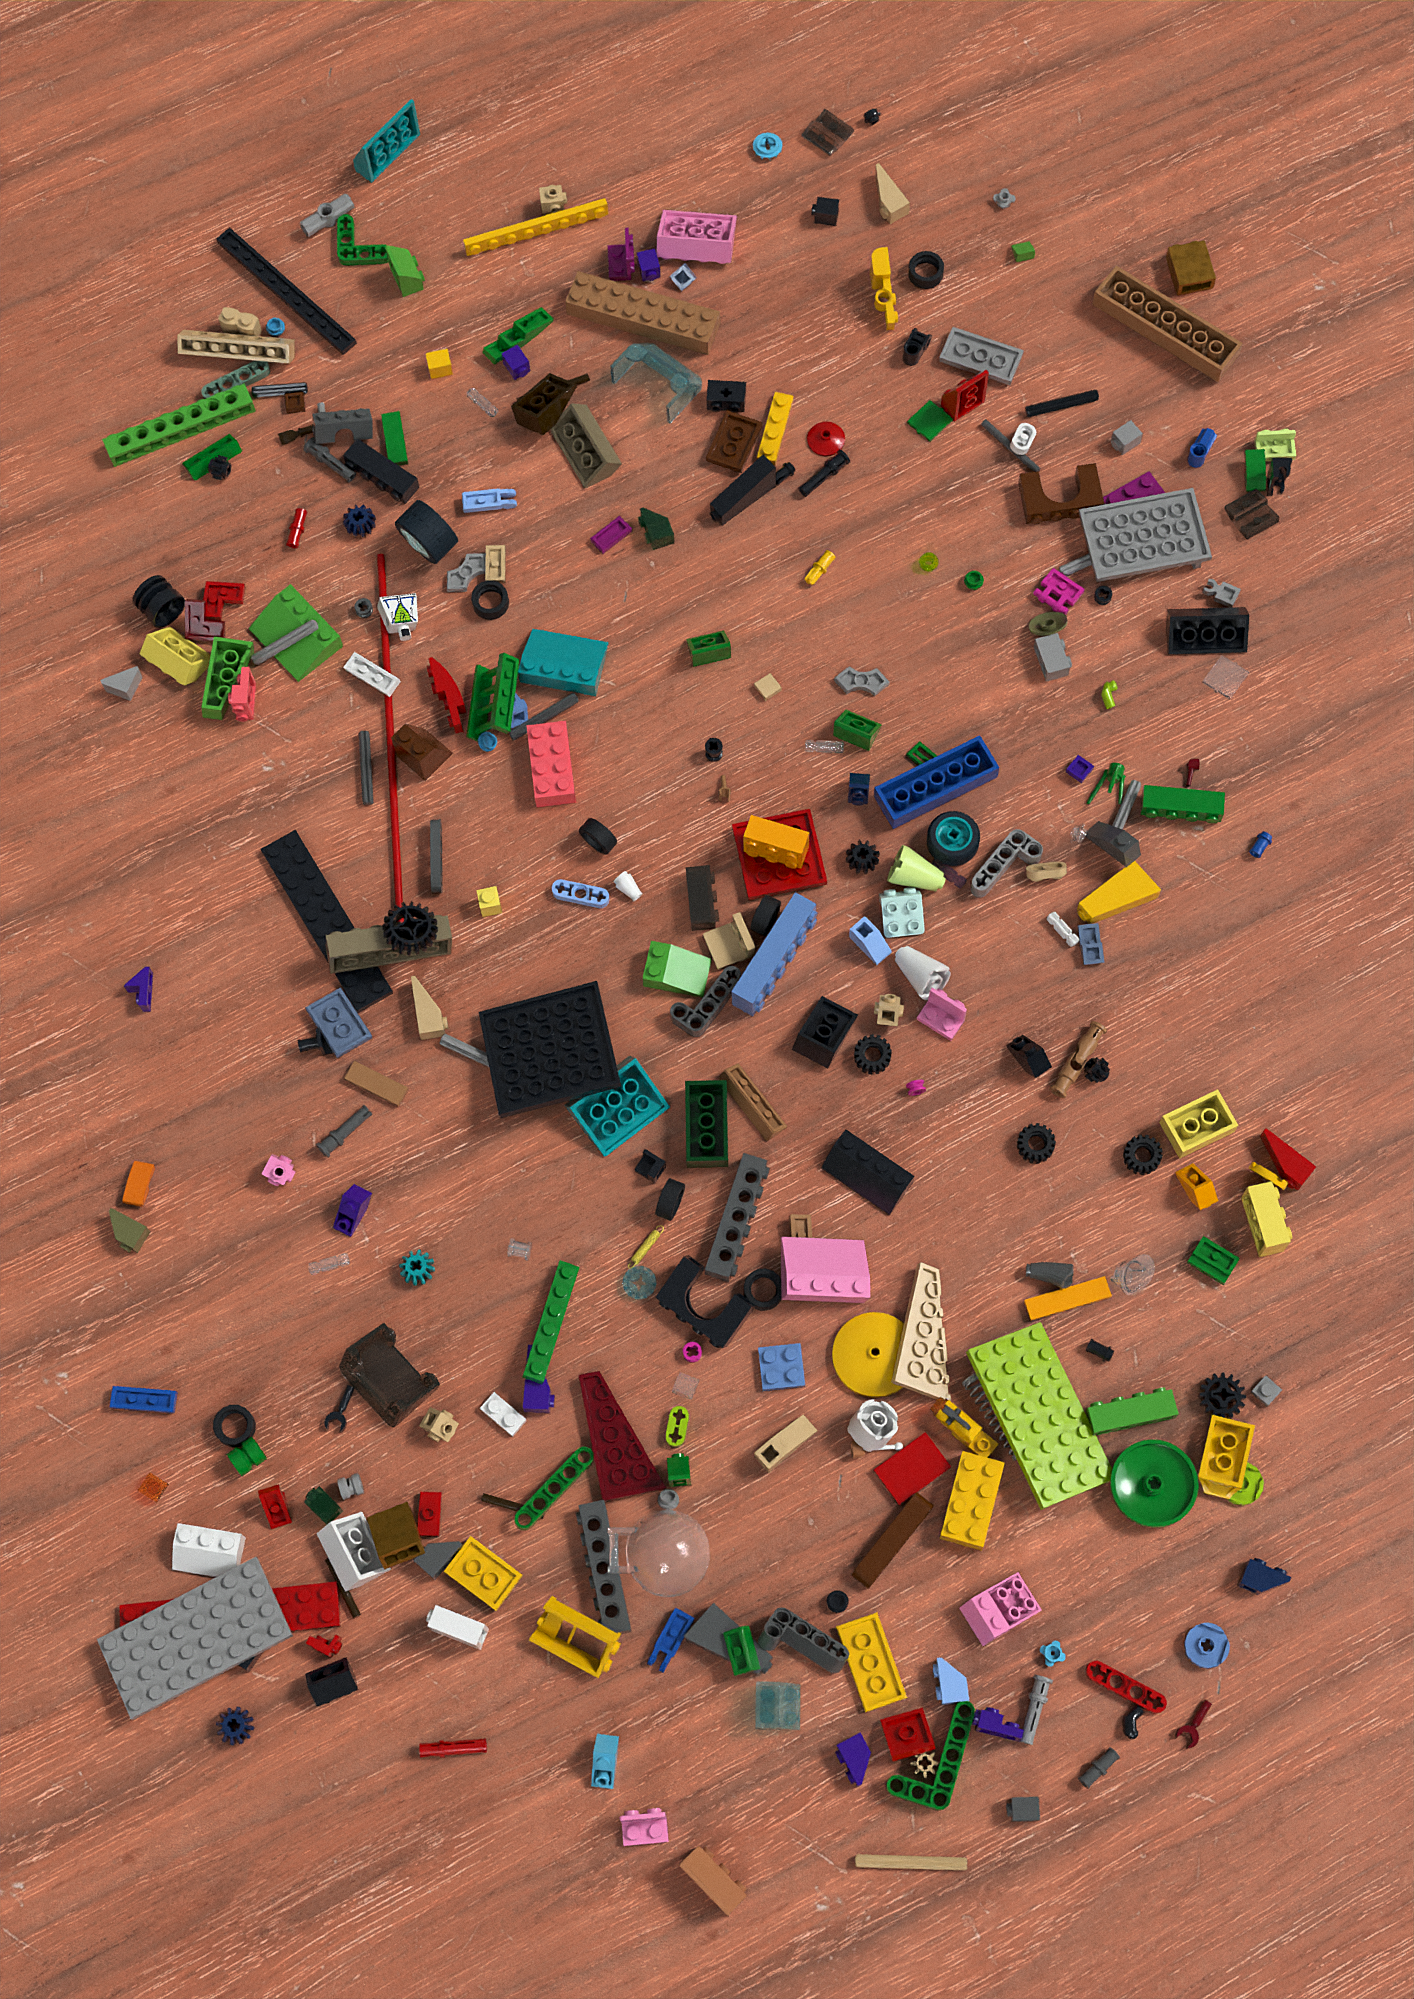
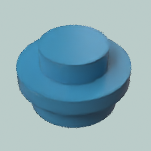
M271 318L267 322L266 330L271 336H279L285 331V324L279 318Z
M483 732L478 737V745L485 752L492 751L497 745V738L490 732Z

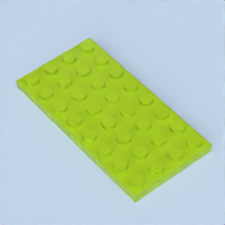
M1041 1322L971 1348L966 1352L1041 1510L1110 1482L1112 1467L1096 1435H1093L1090 1422Z

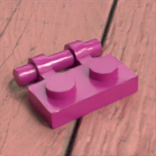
M1052 568L1041 582V586L1046 589L1041 591L1036 588L1033 595L1041 603L1051 606L1054 612L1066 615L1069 609L1064 604L1068 603L1073 607L1085 589ZM1053 593L1060 599L1056 601L1050 597V594Z

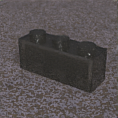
M710 865L686 867L691 930L716 929L715 922L719 921L718 909L714 910V903H717L716 890L712 891V884H715V874L710 872Z

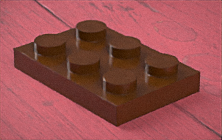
M727 410L708 451L706 461L742 473L762 428V422Z

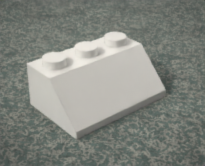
M363 1512L332 1521L316 1533L345 1591L360 1587L391 1570V1568L384 1570L380 1562L369 1524Z
M178 1523L173 1542L172 1570L218 1577L240 1565L246 1537L239 1533Z

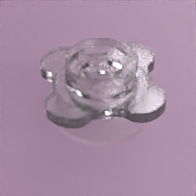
M1084 823L1080 826L1075 825L1070 833L1072 837L1071 843L1074 841L1081 843L1085 838L1088 830L1084 828Z

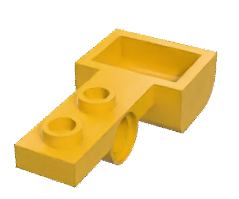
M888 247L875 249L872 253L870 264L871 287L874 290L879 289L875 294L874 306L878 311L885 312L886 330H894L895 323H898V313L894 311L893 305H896V295L891 290ZM884 297V298H886L888 301L885 302V303H882V302L879 301V298Z

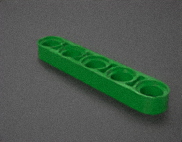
M578 1448L520 1508L514 1518L518 1529L526 1531L532 1528L592 1465L594 1454L590 1448ZM581 1452H587L590 1455V1460L582 1463L578 1460V1455ZM568 1467L573 1468L576 1472L575 1476L566 1478L563 1475L564 1469ZM550 1484H559L561 1487L560 1491L557 1494L550 1493L548 1491ZM536 1499H543L546 1505L543 1509L538 1510L534 1508L533 1502ZM523 1514L528 1515L531 1519L530 1523L525 1526L518 1522V1518Z

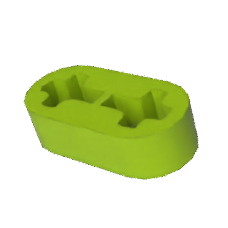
M676 1406L670 1412L666 1431V1441L670 1447L678 1448L684 1444L689 1422V1413L685 1407ZM678 1411H682L683 1416H686L685 1419L682 1418L680 1420V1425H676V1417H673L674 1414H678ZM675 1429H679L678 1435L682 1438L673 1443L672 1438L669 1437L674 1435Z

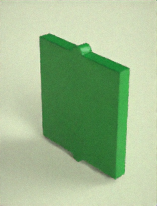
M929 400L907 423L917 431V434H921L931 442L953 421V418L945 413L943 408H939Z

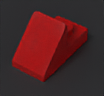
M279 1484L258 1490V1496L271 1529L292 1523L284 1491H281Z

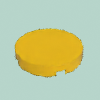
M1252 1162L1248 1168L1265 1180L1272 1181L1274 1185L1283 1190L1288 1185L1287 1181L1280 1179L1276 1174L1255 1162Z

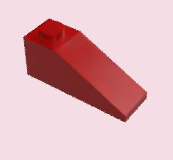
M1265 1128L1260 1138L1280 1177L1288 1182L1287 1186L1289 1188H1295L1298 1191L1317 1166Z

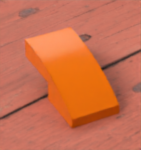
M134 1161L122 1202L124 1204L143 1207L149 1193V1183L155 1171L154 1164Z

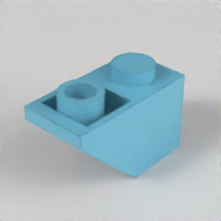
M597 1734L593 1751L591 1786L613 1789L619 1736Z

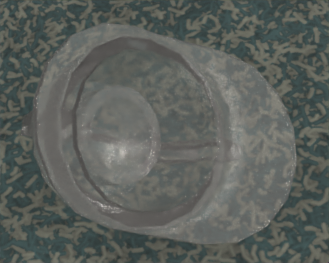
M1142 1254L1130 1261L1120 1262L1114 1270V1275L1110 1277V1281L1114 1282L1126 1295H1132L1145 1287L1153 1278L1155 1271L1154 1261L1149 1255Z

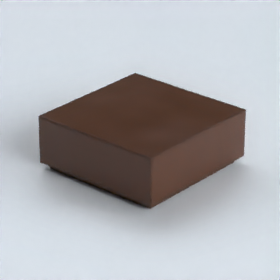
M303 392L284 394L287 414L306 412Z

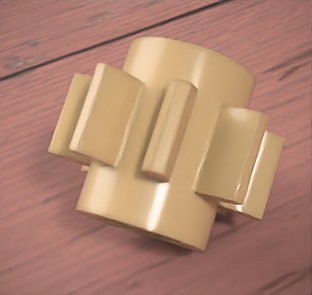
M926 1752L920 1756L918 1754L914 1755L917 1760L916 1762H911L910 1765L916 1766L915 1775L921 1772L923 1773V1778H926L927 1772L935 1774L932 1767L939 1764V1762H933L932 1758L935 1753H931L930 1756ZM923 1757L931 1764L927 1766L926 1770L918 1764V1762L922 1761Z

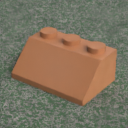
M698 1846L679 1866L729 1916L747 1897L744 1893L747 1888L738 1879L734 1882L728 1876L731 1872L722 1863L718 1866L712 1860L715 1855L706 1846L703 1849Z

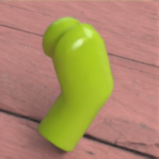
M1114 680L1104 683L1101 692L1106 709L1116 706L1112 697V691H1116L1118 686Z

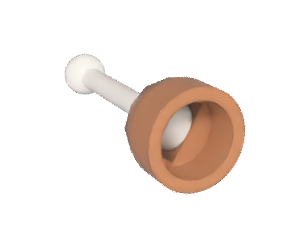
M851 1441L852 1459L863 1457L867 1451L855 1441ZM897 1442L895 1445H885L878 1450L896 1449L900 1451L903 1449V1444Z

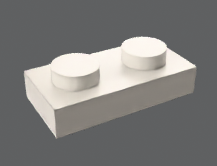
M495 1392L480 1407L487 1416L512 1437L527 1421Z

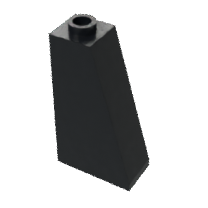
M764 454L759 457L710 503L709 514L711 518L723 526L775 488L776 467Z

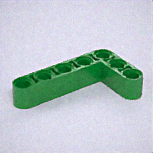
M961 1701L954 1708L933 1786L901 1775H893L886 1783L887 1792L891 1796L937 1811L948 1807L975 1715V1708L972 1703ZM960 1706H967L970 1709L969 1717L963 1718L959 1715L958 1709ZM954 1728H961L964 1731L963 1739H955L952 1735V1730ZM950 1749L955 1750L958 1754V1759L955 1762H950L946 1758V1752ZM946 1771L951 1774V1783L944 1784L941 1782V1772ZM892 1780L901 1781L903 1788L900 1792L892 1791L890 1787ZM918 1786L924 1790L922 1799H916L912 1796V1789ZM935 1794L944 1795L946 1802L943 1806H937L934 1803L933 1798Z

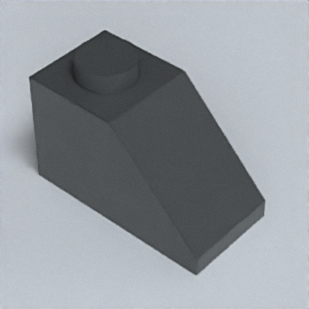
M459 1541L429 1543L424 1547L425 1554L417 1556L413 1561L436 1580L463 1545Z

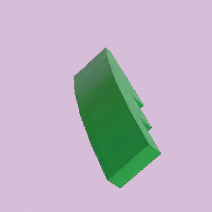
M540 307L514 321L513 327L499 334L495 342L483 347L482 353L495 365L502 361L501 353L516 345L522 348L547 328L554 319Z

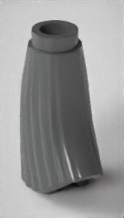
M1037 1262L1026 1265V1277L1048 1282L1062 1289L1068 1288L1073 1282V1264Z

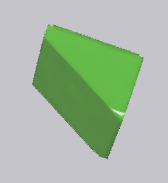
M1030 241L1011 245L1016 262L1034 259L1035 249Z

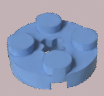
M1212 1623L1196 1625L1189 1630L1184 1640L1186 1657L1200 1668L1209 1669L1217 1667L1225 1661L1229 1654L1230 1644L1227 1636L1224 1634L1225 1632L1222 1628ZM1206 1639L1213 1646L1212 1650L1208 1649L1207 1652L1201 1646V1642H1205Z

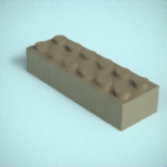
M434 916V919L438 921L436 925L438 932L435 933L437 939L435 941L432 940L433 945L431 947L427 946V951L424 952L419 949L418 955L415 954V951H411L410 956L407 955V951L400 954L399 948L393 951L392 944L388 945L386 943L387 938L383 937L384 930H382L381 925H374L367 929L354 928L349 932L343 933L339 931L332 932L326 935V954L330 974L451 954L452 934L448 916ZM396 922L394 927H397L398 924H401L402 922ZM423 930L422 933H419L417 935V939L422 937L427 930Z

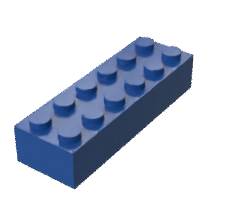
M979 735L874 787V798L892 829H895L997 778L1000 767Z

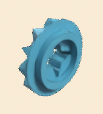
M762 133L755 138L753 150L756 156L759 155L762 159L768 158L770 160L772 157L777 158L778 154L782 151V141L776 134ZM766 142H768L769 144V150H767L765 147Z

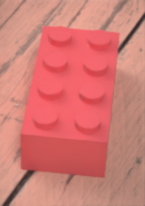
M566 721L526 725L536 806L545 807L576 803Z

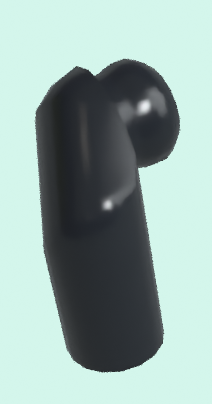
M1138 1705L1132 1708L1122 1719L1123 1733L1131 1740L1138 1737L1139 1732L1136 1720L1144 1714V1711Z

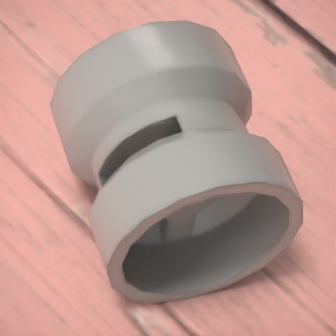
M359 1473L352 1474L347 1479L344 1477L337 1479L343 1500L350 1498L354 1494H364Z

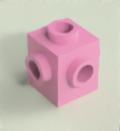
M272 1154L262 1175L268 1177L267 1181L276 1186L282 1184L284 1186L286 1181L291 1182L296 1171L292 1170L294 1165L291 1164L292 1160L284 1155L278 1157ZM281 1168L283 1173H278L276 1169Z

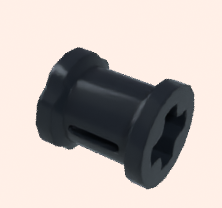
M710 738L706 741V758L709 761L717 762L722 758L723 745L721 740Z

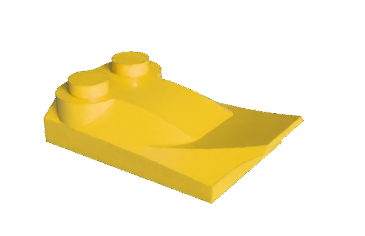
M1212 1415L1198 1476L1205 1494L1230 1499L1237 1491L1242 1489L1255 1425Z

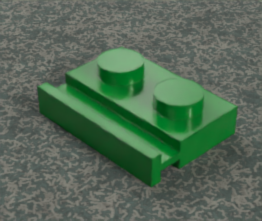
M1203 1236L1187 1263L1224 1285L1240 1258Z

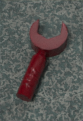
M1204 1700L1191 1721V1726H1182L1176 1732V1738L1182 1732L1190 1734L1192 1743L1186 1749L1194 1747L1199 1741V1733L1196 1727L1200 1726L1212 1705L1207 1700Z

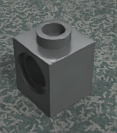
M1011 1797L1010 1803H1006L1007 1817H1011V1822L1040 1821L1039 1797Z

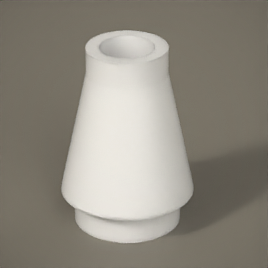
M626 871L614 880L615 887L633 901H636L643 894L632 875Z

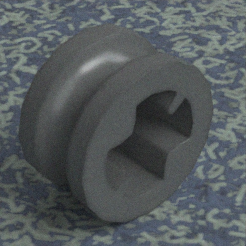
M361 598L356 601L355 610L359 617L368 618L372 615L373 607L370 600ZM363 605H366L367 610L361 611L360 607L363 608Z

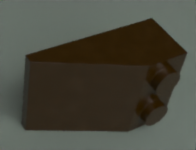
M549 373L511 406L516 423L544 435L558 422L577 388L576 384Z

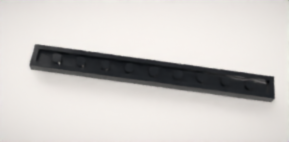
M230 227L216 238L217 243L342 355L357 344L353 336Z

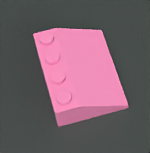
M663 210L657 234V257H662L663 259L675 258L683 261L699 260L700 262L713 261L720 264L731 263L737 216Z
M781 1237L782 1300L865 1303L870 1298V1274L864 1240Z

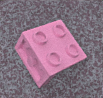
M931 988L928 1002L917 1016V1020L952 1041L965 1021L967 1009L959 1000H952L947 997L948 995L943 990Z
M660 1808L647 1809V1814H639L638 1810L624 1811L625 1816H620L623 1846L669 1842L667 1815L665 1812H661Z

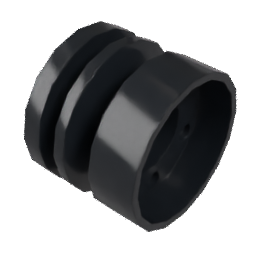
M155 575L146 579L137 588L132 600L141 613L145 614L147 619L158 628L166 627L174 622L185 607L184 597L176 589H173L172 585L161 575Z

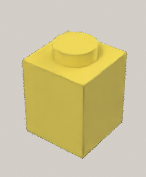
M496 886L476 890L482 917L502 913Z

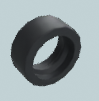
M922 251L911 258L908 276L914 286L921 289H930L936 287L942 281L944 263L938 254L931 251ZM930 263L937 268V273L931 277H922L915 272V267L919 264Z
M487 580L478 584L472 592V605L479 617L494 620L506 613L509 607V598L506 588L501 583ZM486 592H496L501 595L502 600L497 607L486 609L480 606L479 598Z
M588 818L579 828L582 838L591 847L604 855H608L617 844V839L613 833L593 818Z
M765 895L756 909L750 929L764 936L767 935L776 920L781 901Z
M671 1178L667 1180L659 1197L655 1215L669 1221L674 1218L684 1194V1183Z
M766 1268L757 1269L751 1272L745 1279L743 1286L744 1297L756 1305L754 1309L760 1311L771 1310L781 1302V1278L773 1270ZM768 1278L773 1281L776 1286L775 1296L766 1302L756 1300L751 1293V1287L755 1280Z
M240 1405L223 1407L213 1420L215 1436L229 1447L242 1446V1443L251 1436L253 1437L255 1433L256 1422L253 1415ZM233 1413L242 1415L247 1422L245 1433L238 1438H229L222 1430L224 1419Z

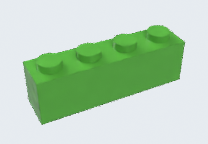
M1165 1387L1153 1390L1152 1394L1145 1395L1144 1392L1135 1393L1129 1399H1124V1397L1113 1398L1111 1403L1103 1404V1401L1094 1402L1086 1410L1093 1435L1096 1436L1174 1419L1179 1415L1172 1389L1166 1390Z

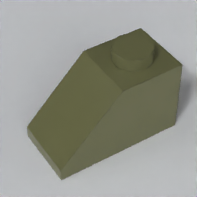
M110 1208L109 1215L115 1239L120 1243L119 1247L128 1253L131 1250L138 1253L151 1231L141 1223Z

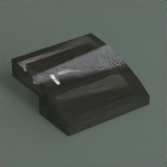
M824 109L815 122L811 121L801 136L831 156L847 141L854 132V129Z
M1257 488L1224 506L1231 521L1247 540L1279 522V516L1268 506V499Z

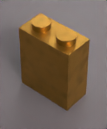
M1205 240L1192 241L1182 245L1175 244L1168 247L1166 261L1177 296L1214 289L1216 276Z
M408 1501L367 1517L375 1548L384 1570L425 1554L417 1524Z

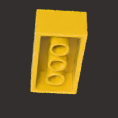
M962 1451L939 1539L982 1551L1004 1462Z

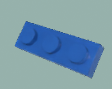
M113 1386L110 1408L175 1414L178 1392Z

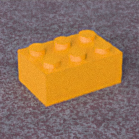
M750 816L743 836L744 852L752 857H764L772 863H784L792 869L796 867L801 869L809 848V832L757 816Z

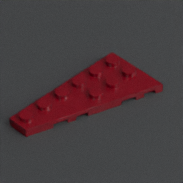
M600 1371L579 1375L602 1500L608 1502L667 1489Z

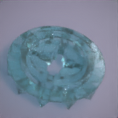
M635 1266L625 1273L623 1288L629 1297L636 1300L646 1299L653 1294L656 1288V1277L649 1268ZM640 1275H642V1280L646 1284L642 1285L638 1291L637 1285L632 1282L638 1281Z

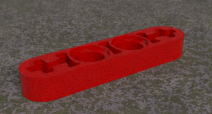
M1092 1661L1086 1667V1676L1094 1683L1153 1714H1159L1165 1710L1167 1701L1161 1693L1101 1661ZM1098 1665L1100 1667L1099 1671L1103 1674H1106L1107 1670L1110 1671L1105 1683L1101 1681L1104 1678L1103 1676H1092L1093 1671L1090 1670V1667L1094 1668ZM1116 1675L1121 1678L1122 1685L1120 1688H1113L1111 1686L1110 1678ZM1133 1686L1141 1688V1698L1134 1699L1131 1697L1130 1689ZM1147 1692L1151 1693L1148 1698L1152 1700L1158 1697L1162 1707L1154 1709L1152 1708L1153 1703L1148 1700L1143 1704L1142 1701L1145 1699Z

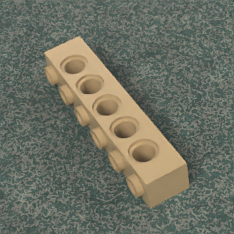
M182 330L178 334V354L290 363L294 359V339Z

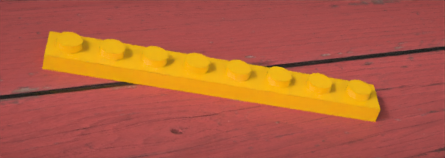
M603 198L463 239L466 255H476L503 245L514 244L520 240L531 239L534 236L548 234L551 231L565 229L575 224H582L592 219L602 218L608 215V204L606 199Z

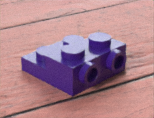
M986 1707L984 1710L976 1709L972 1725H976L975 1731L1016 1742L1022 1739L1024 1732L1023 1729H1019V1724L1007 1721L1002 1724L1004 1715L999 1714L998 1709Z

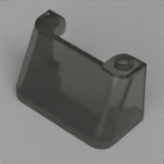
M383 1323L346 1349L339 1368L345 1379L390 1427H396L438 1389L440 1383L432 1373L425 1372L422 1375L419 1374L395 1348L396 1334L393 1329Z

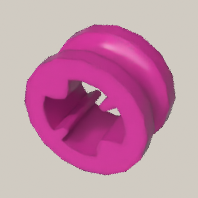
M914 1080L907 1083L908 1095L916 1096L926 1092V1087H923L924 1080Z
M696 1342L687 1343L683 1348L684 1358L691 1363L700 1360L702 1356L701 1346ZM689 1348H697L696 1353H698V1355H692L691 1357H689V1352L687 1350Z

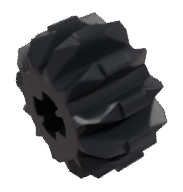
M860 839L858 840V845L852 843L850 845L851 849L846 851L848 856L846 857V863H850V870L856 868L857 874L860 873V870H863L864 874L868 873V869L874 871L875 865L879 864L878 857L880 856L879 851H875L876 845L869 846L868 840L865 844H862Z

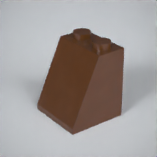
M404 724L391 737L397 757L425 781L453 754L452 751L422 727Z

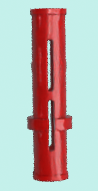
M484 1738L419 1743L420 1758L432 1756L445 1758V1756L487 1753V1740Z

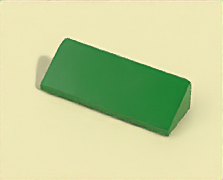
M228 434L184 461L182 465L196 481L209 473L208 465L212 458L215 459V457L221 455L227 457L228 461L240 454L242 449L238 441L231 434Z

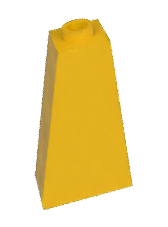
M1134 861L1079 902L1077 913L1083 921L1093 924L1155 900L1159 897L1161 889Z

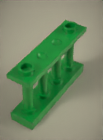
M503 652L499 654L497 667L488 669L479 664L475 666L467 738L478 742L479 735L492 728L505 734L511 731L519 667L518 658ZM496 676L495 685H492L493 677ZM494 694L493 702L490 703V695ZM492 712L491 720L487 722L488 713Z

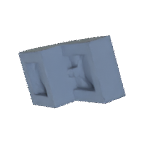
M1099 923L1078 925L1083 964L1105 963Z

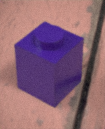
M655 248L637 252V263L642 281H653L661 278L660 265Z
M518 345L501 353L503 364L514 380L519 377L522 378L530 372L529 360Z

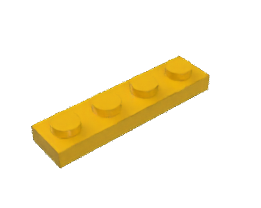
M775 392L757 459L764 454L773 465H776L793 403V395Z

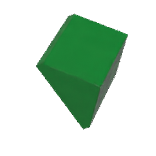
M724 630L686 639L693 667L731 658V644Z
M845 710L834 722L833 736L870 751L882 724Z

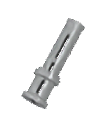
M1035 1674L1033 1676L1035 1681L1032 1692L1028 1695L1030 1704L1023 1726V1736L1020 1742L1033 1745L1043 1704L1048 1702V1689L1050 1684L1053 1683L1052 1679Z

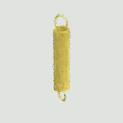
M654 1229L631 1258L635 1264H639L660 1237L661 1233Z

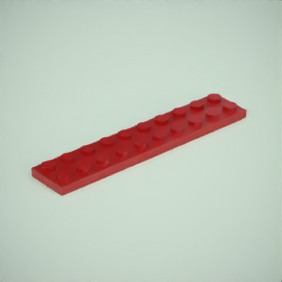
M337 1581L272 1588L291 1632L341 1626ZM173 1599L119 1605L120 1627Z

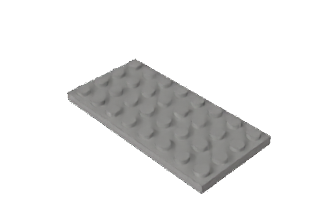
M254 1557L100 1637L97 1641L130 1719L134 1720L291 1638L293 1634L259 1559Z

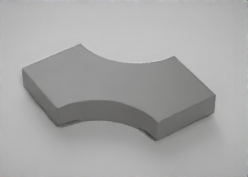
M486 553L466 554L465 561L460 567L448 571L447 592H467L471 580L478 575L485 574Z
M847 667L834 678V681L846 694L856 690H863L876 696L890 684L888 679L877 668L869 672H859L851 667Z

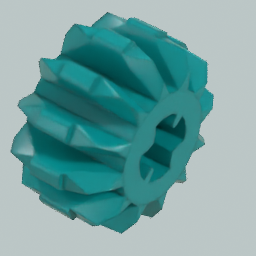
M419 1249L416 1255L409 1251L410 1257L403 1256L402 1259L405 1263L399 1264V1267L403 1269L400 1275L401 1277H406V1283L412 1281L413 1285L417 1286L418 1280H420L425 1285V1277L430 1280L432 1279V1275L428 1272H435V1267L431 1266L434 1260L428 1259L429 1253L427 1252L422 1255ZM415 1265H416V1266H419V1265H420V1266H421V1269H420V1270H418V1269H415V1270H414L413 1266H415Z

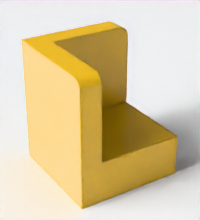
M448 348L426 353L431 379L453 375Z

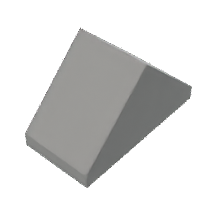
M135 666L100 681L106 692L131 701L143 677L138 666Z

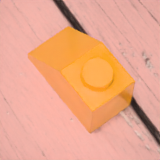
M1194 1163L1175 1172L1190 1201L1199 1210L1208 1208L1218 1202L1212 1180Z

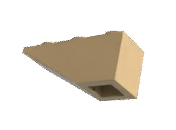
M802 1415L754 1453L755 1458L770 1473L814 1435L817 1430Z

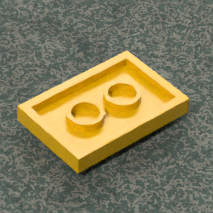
M472 1536L468 1538L444 1570L447 1575L496 1612L523 1576Z

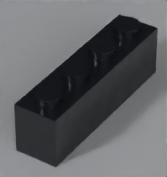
M358 438L343 454L347 467L352 471L358 472L364 480L373 482L379 490L388 492L396 501L400 500L406 504L420 488L418 479Z

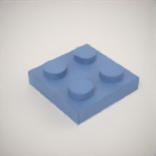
M801 1343L758 1348L763 1391L805 1387Z

